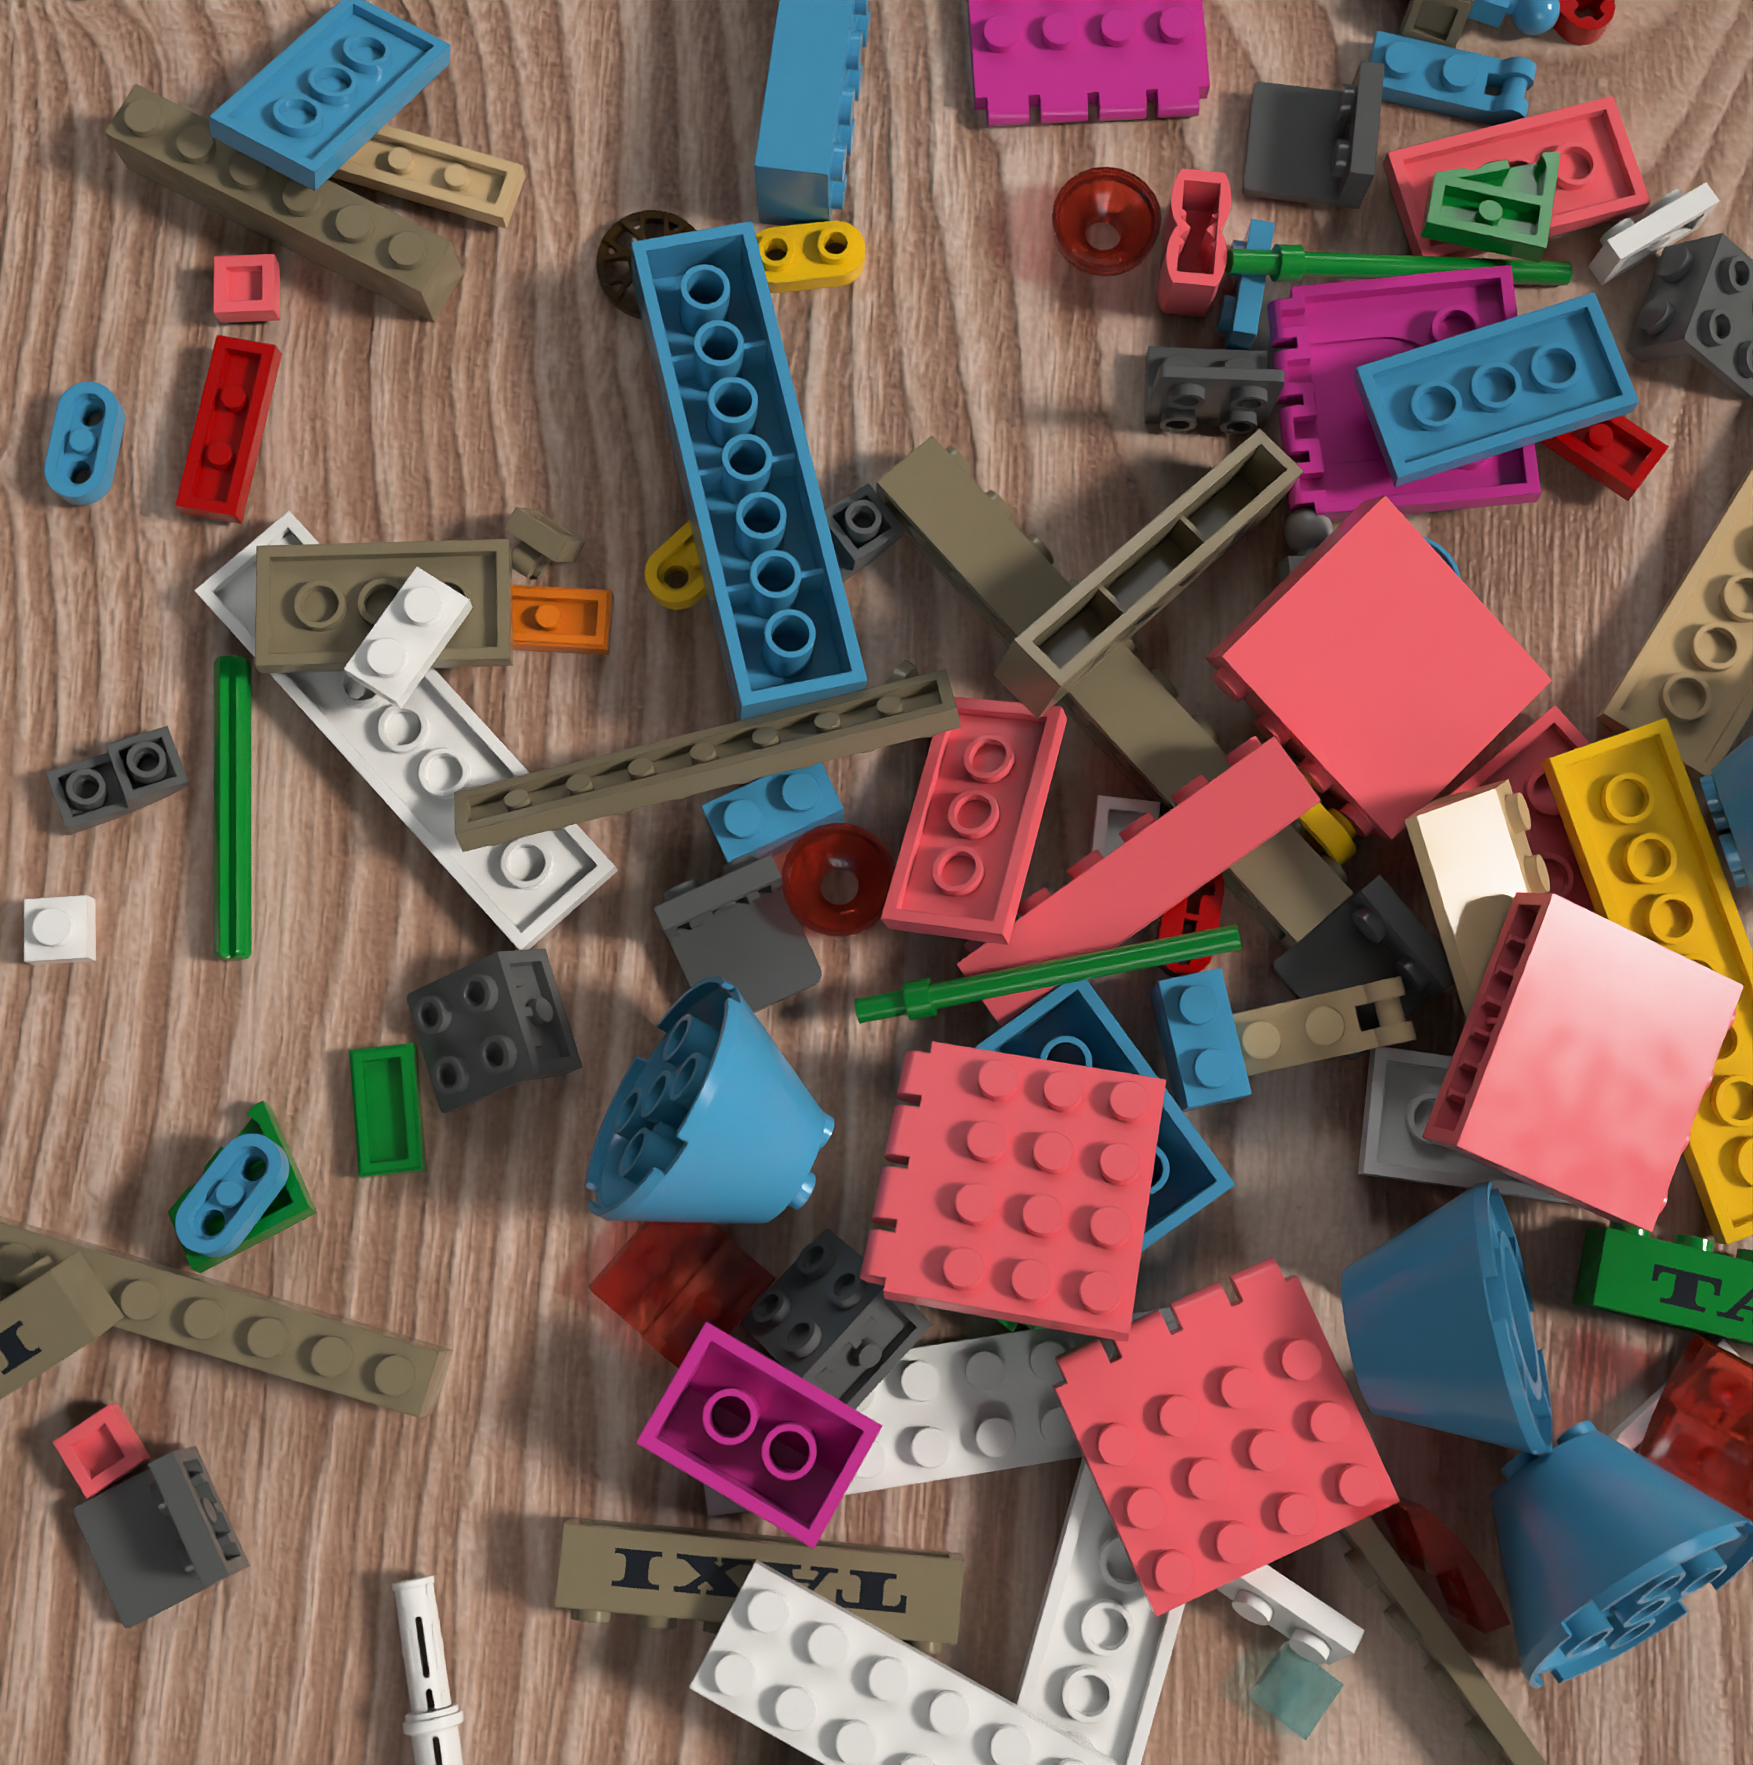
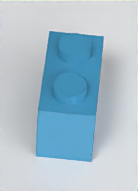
M822 763L814 764L804 769H794L762 777L701 805L705 819L726 864L752 853L756 854L758 860L768 855L774 857L844 824V808Z
M1221 968L1158 981L1149 990L1174 1099L1183 1112L1238 1101L1251 1095L1252 1092Z

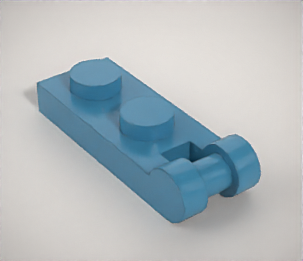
M1378 30L1372 42L1368 62L1385 64L1382 100L1493 126L1526 118L1529 103L1524 97L1526 91L1533 87L1537 69L1536 64L1525 57L1516 56L1504 60ZM1485 86L1502 89L1501 95L1496 97L1484 94Z

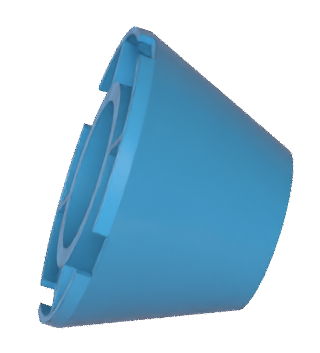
M1492 1181L1477 1183L1343 1270L1341 1280L1342 1308L1354 1371L1363 1398L1373 1414L1531 1454L1549 1453L1553 1449L1554 1442L1551 1398L1543 1350H1537L1530 1315V1312H1535L1526 1271L1512 1222L1499 1189H1491L1493 1188Z

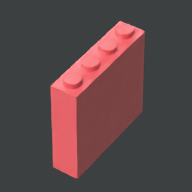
M1385 495L1363 501L1205 657L1216 669V672L1212 675L1216 685L1233 701L1239 703L1243 699L1259 716L1254 721L1258 730L1268 740L1274 736L1282 747L1286 745L1301 761L1296 766L1299 771L1310 781L1314 789L1320 793L1328 790L1343 806L1339 812L1352 824L1356 834L1362 838L1370 835L1371 837L1390 840L1406 826L1404 819L1429 804L1552 681Z
M1516 892L1422 1138L1610 1221L1652 1232L1658 1215L1666 1205L1667 1190L1681 1153L1689 1143L1690 1129L1701 1099L1711 1084L1713 1067L1726 1032L1735 1020L1736 1005L1744 985L1554 893Z

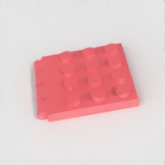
M933 1041L930 1053L920 1051L905 1052L896 1097L901 1101L919 1104L920 1106H894L884 1158L892 1163L908 1165L907 1169L891 1166L882 1167L871 1218L876 1224L896 1229L895 1232L877 1229L869 1231L860 1278L869 1283L884 1285V1299L1128 1342L1166 1079Z
M1273 1257L1229 1276L1238 1300L1232 1303L1229 1302L1219 1282H1215L1170 1303L1171 1312L1178 1325L1176 1329L1169 1331L1158 1309L1131 1321L1128 1342L1111 1339L1118 1353L1117 1356L1108 1359L1098 1337L1055 1356V1361L1064 1380L1052 1385L1053 1390L1148 1604L1156 1617L1400 1501L1298 1276L1290 1275L1284 1278Z

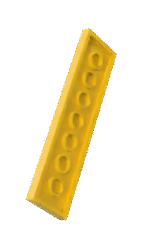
M1666 717L1541 761L1596 914L1744 985L1736 1005L1735 1020L1726 1032L1713 1067L1711 1084L1703 1094L1690 1129L1689 1143L1683 1151L1715 1242L1728 1245L1753 1235V951Z

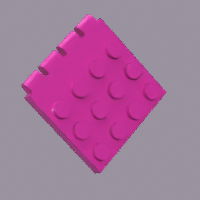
M967 0L974 110L986 109L987 126L1028 125L1029 107H1038L1040 124L1087 122L1088 104H1096L1098 121L1146 119L1147 101L1155 102L1156 118L1193 117L1199 115V99H1207L1210 79L1203 0Z
M1511 265L1293 286L1290 289L1289 298L1277 299L1268 303L1267 311L1271 346L1277 349L1294 347L1293 349L1277 351L1272 355L1274 369L1284 371V386L1277 402L1280 404H1301L1284 407L1278 412L1282 451L1293 461L1307 460V462L1296 463L1304 472L1287 493L1289 511L1294 512L1302 507H1313L1315 515L1328 517L1331 521L1345 520L1363 501L1384 495L1402 514L1537 502L1541 494L1535 443L1394 487L1353 378L1356 367L1517 317Z

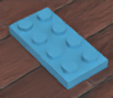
M341 0L209 116L210 136L316 191L450 64L451 44L366 0Z
M1595 292L1356 367L1353 377L1394 487L1632 413L1639 403Z

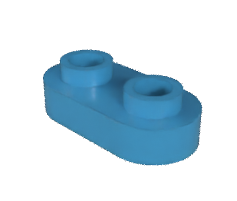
M96 382L75 384L63 393L57 405L44 473L49 486L63 500L74 505H89L99 501L107 494L113 482L125 425V412L120 401L104 385ZM95 413H103V418L99 424L87 426L90 416ZM91 469V476L86 482L81 484L75 483V478L80 471Z
M244 1134L231 1140L178 1209L175 1228L181 1243L188 1249L211 1258L225 1256L234 1251L243 1242L287 1181L289 1161L284 1150L278 1144L260 1134ZM259 1161H265L266 1170L264 1175L256 1181H250L249 1171L251 1167ZM223 1214L225 1218L223 1229L218 1234L211 1236L208 1230L211 1220L217 1215Z

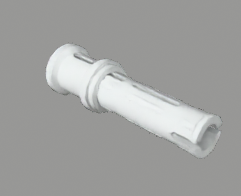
M434 1575L393 1583L392 1589L395 1591L401 1651L404 1659L411 1713L405 1715V1722L402 1723L403 1733L411 1736L415 1765H437L433 1746V1738L435 1736L439 1738L442 1765H464L458 1725L464 1721L463 1710L459 1709L458 1703H451L444 1643L433 1584L435 1582ZM418 1616L422 1618L429 1665L428 1675H424L422 1670L415 1618ZM427 1689L432 1690L434 1707L428 1708Z

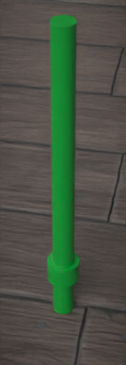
M1275 244L1272 250L1228 249L1225 267L1227 274L1269 275L1273 282L1298 283L1302 277L1377 279L1511 265L1514 284L1566 286L1572 277V265L1569 261L1540 260L1538 263L1519 259L1305 252L1301 245Z
M1233 924L932 983L930 978L904 982L903 989L855 998V1012L860 1024L902 1015H908L910 1020L936 1016L938 1008L1242 950L1238 926Z

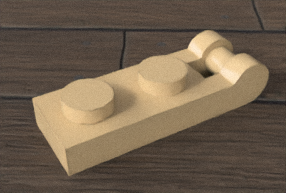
M1402 976L1232 1014L1247 1076L1416 1040L1412 1020L1405 1021L1400 1000L1401 996L1406 995ZM1374 1003L1380 1027L1362 1031L1356 1007Z

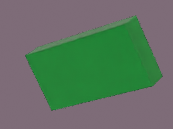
M408 1043L349 1050L359 1178L364 1179L427 1171L417 1045Z

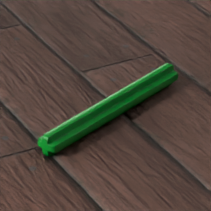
M235 655L220 656L214 661L213 953L216 958L224 961L245 960L252 954L251 664L245 657Z

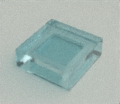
M1285 1640L1248 1695L1299 1736L1307 1740L1344 1684L1317 1663L1298 1655L1289 1646L1288 1641Z

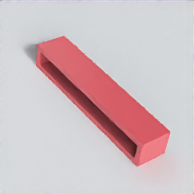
M1254 736L1224 758L1230 768L1211 782H1208L1205 776L1201 774L1176 791L1171 797L1177 806L1158 820L1154 818L1151 812H1148L1123 829L1119 835L1125 843L1105 858L1097 849L1074 864L1066 871L1072 881L1052 895L1047 887H1043L1021 902L1017 911L1021 918L1014 922L1009 945L969 940L963 945L969 955L959 961L957 966L964 976L968 977L1116 948L1318 805L1321 799L1274 736L1264 744H1261L1259 739ZM1060 985L982 1001L1000 1027H1002Z

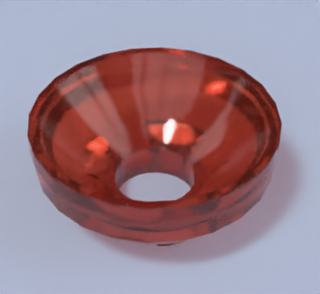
M1097 167L1078 173L1061 188L1053 205L1051 224L1055 244L1067 262L1078 270L1090 275L1106 277L1131 271L1146 259L1158 239L1162 218L1158 200L1146 182L1135 174L1121 168ZM1095 223H1107L1118 231L1120 241L1111 249H1097L1088 243L1085 232Z
M848 823L822 825L805 833L794 843L787 854L782 868L783 884L781 886L784 900L791 914L801 925L812 932L829 938L856 936L873 928L882 920L881 916L895 865L887 847L877 836L866 829ZM837 869L850 872L858 881L856 896L850 902L842 905L827 901L820 890L823 878L829 872Z

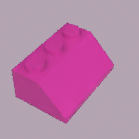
M706 1322L636 1443L814 1549L883 1425L709 1322Z

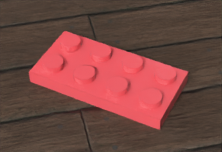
M1614 96L1388 152L1382 164L1412 255L1468 258L1488 253V251L1420 237L1428 188L1436 172L1458 168L1474 170L1482 167L1485 163L1507 160L1510 168L1537 163L1541 153L1551 151L1561 153L1549 237L1642 214L1651 201Z
M954 697L961 728L932 736L881 919L886 927L892 930L1009 945L1067 717L1062 706H1052L1037 719L1019 702Z

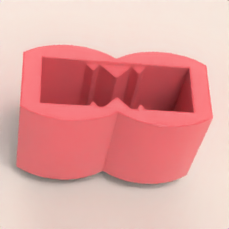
M1181 169L1174 181L1161 230L1165 255L1157 281V297L1163 313L1205 317L1212 307L1227 262V247L1222 232L1230 212L1231 188L1224 172Z

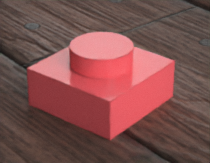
M274 254L214 256L213 313L220 323L280 320V263Z
M118 1403L107 1405L53 1442L86 1498L98 1495L151 1459V1456Z

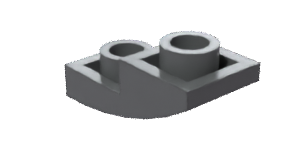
M869 483L825 510L843 582L876 559L903 536L905 531Z
M168 726L106 744L108 753L46 772L68 835L90 829L137 811L189 786V781Z

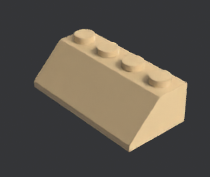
M1509 779L1435 799L1404 819L1466 1020L1515 893H1545L1550 890L1549 875L1544 860L1539 854L1532 855L1525 831L1531 829L1528 806L1520 792L1513 794Z

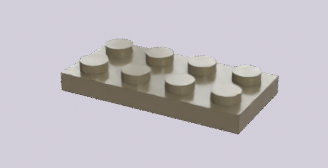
M509 539L256 546L255 667L260 673L345 671L344 667L416 567H419L470 599L473 606L430 668L513 666L512 547Z

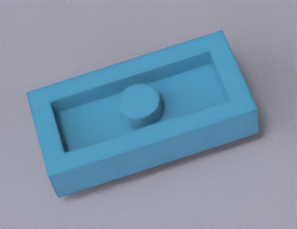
M1251 219L1244 240L1233 239L1231 249L1271 250L1275 223ZM1226 273V276L1234 277L1236 281L1233 296H1223L1218 316L1217 331L1227 333L1224 349L1251 350L1257 335L1266 275Z

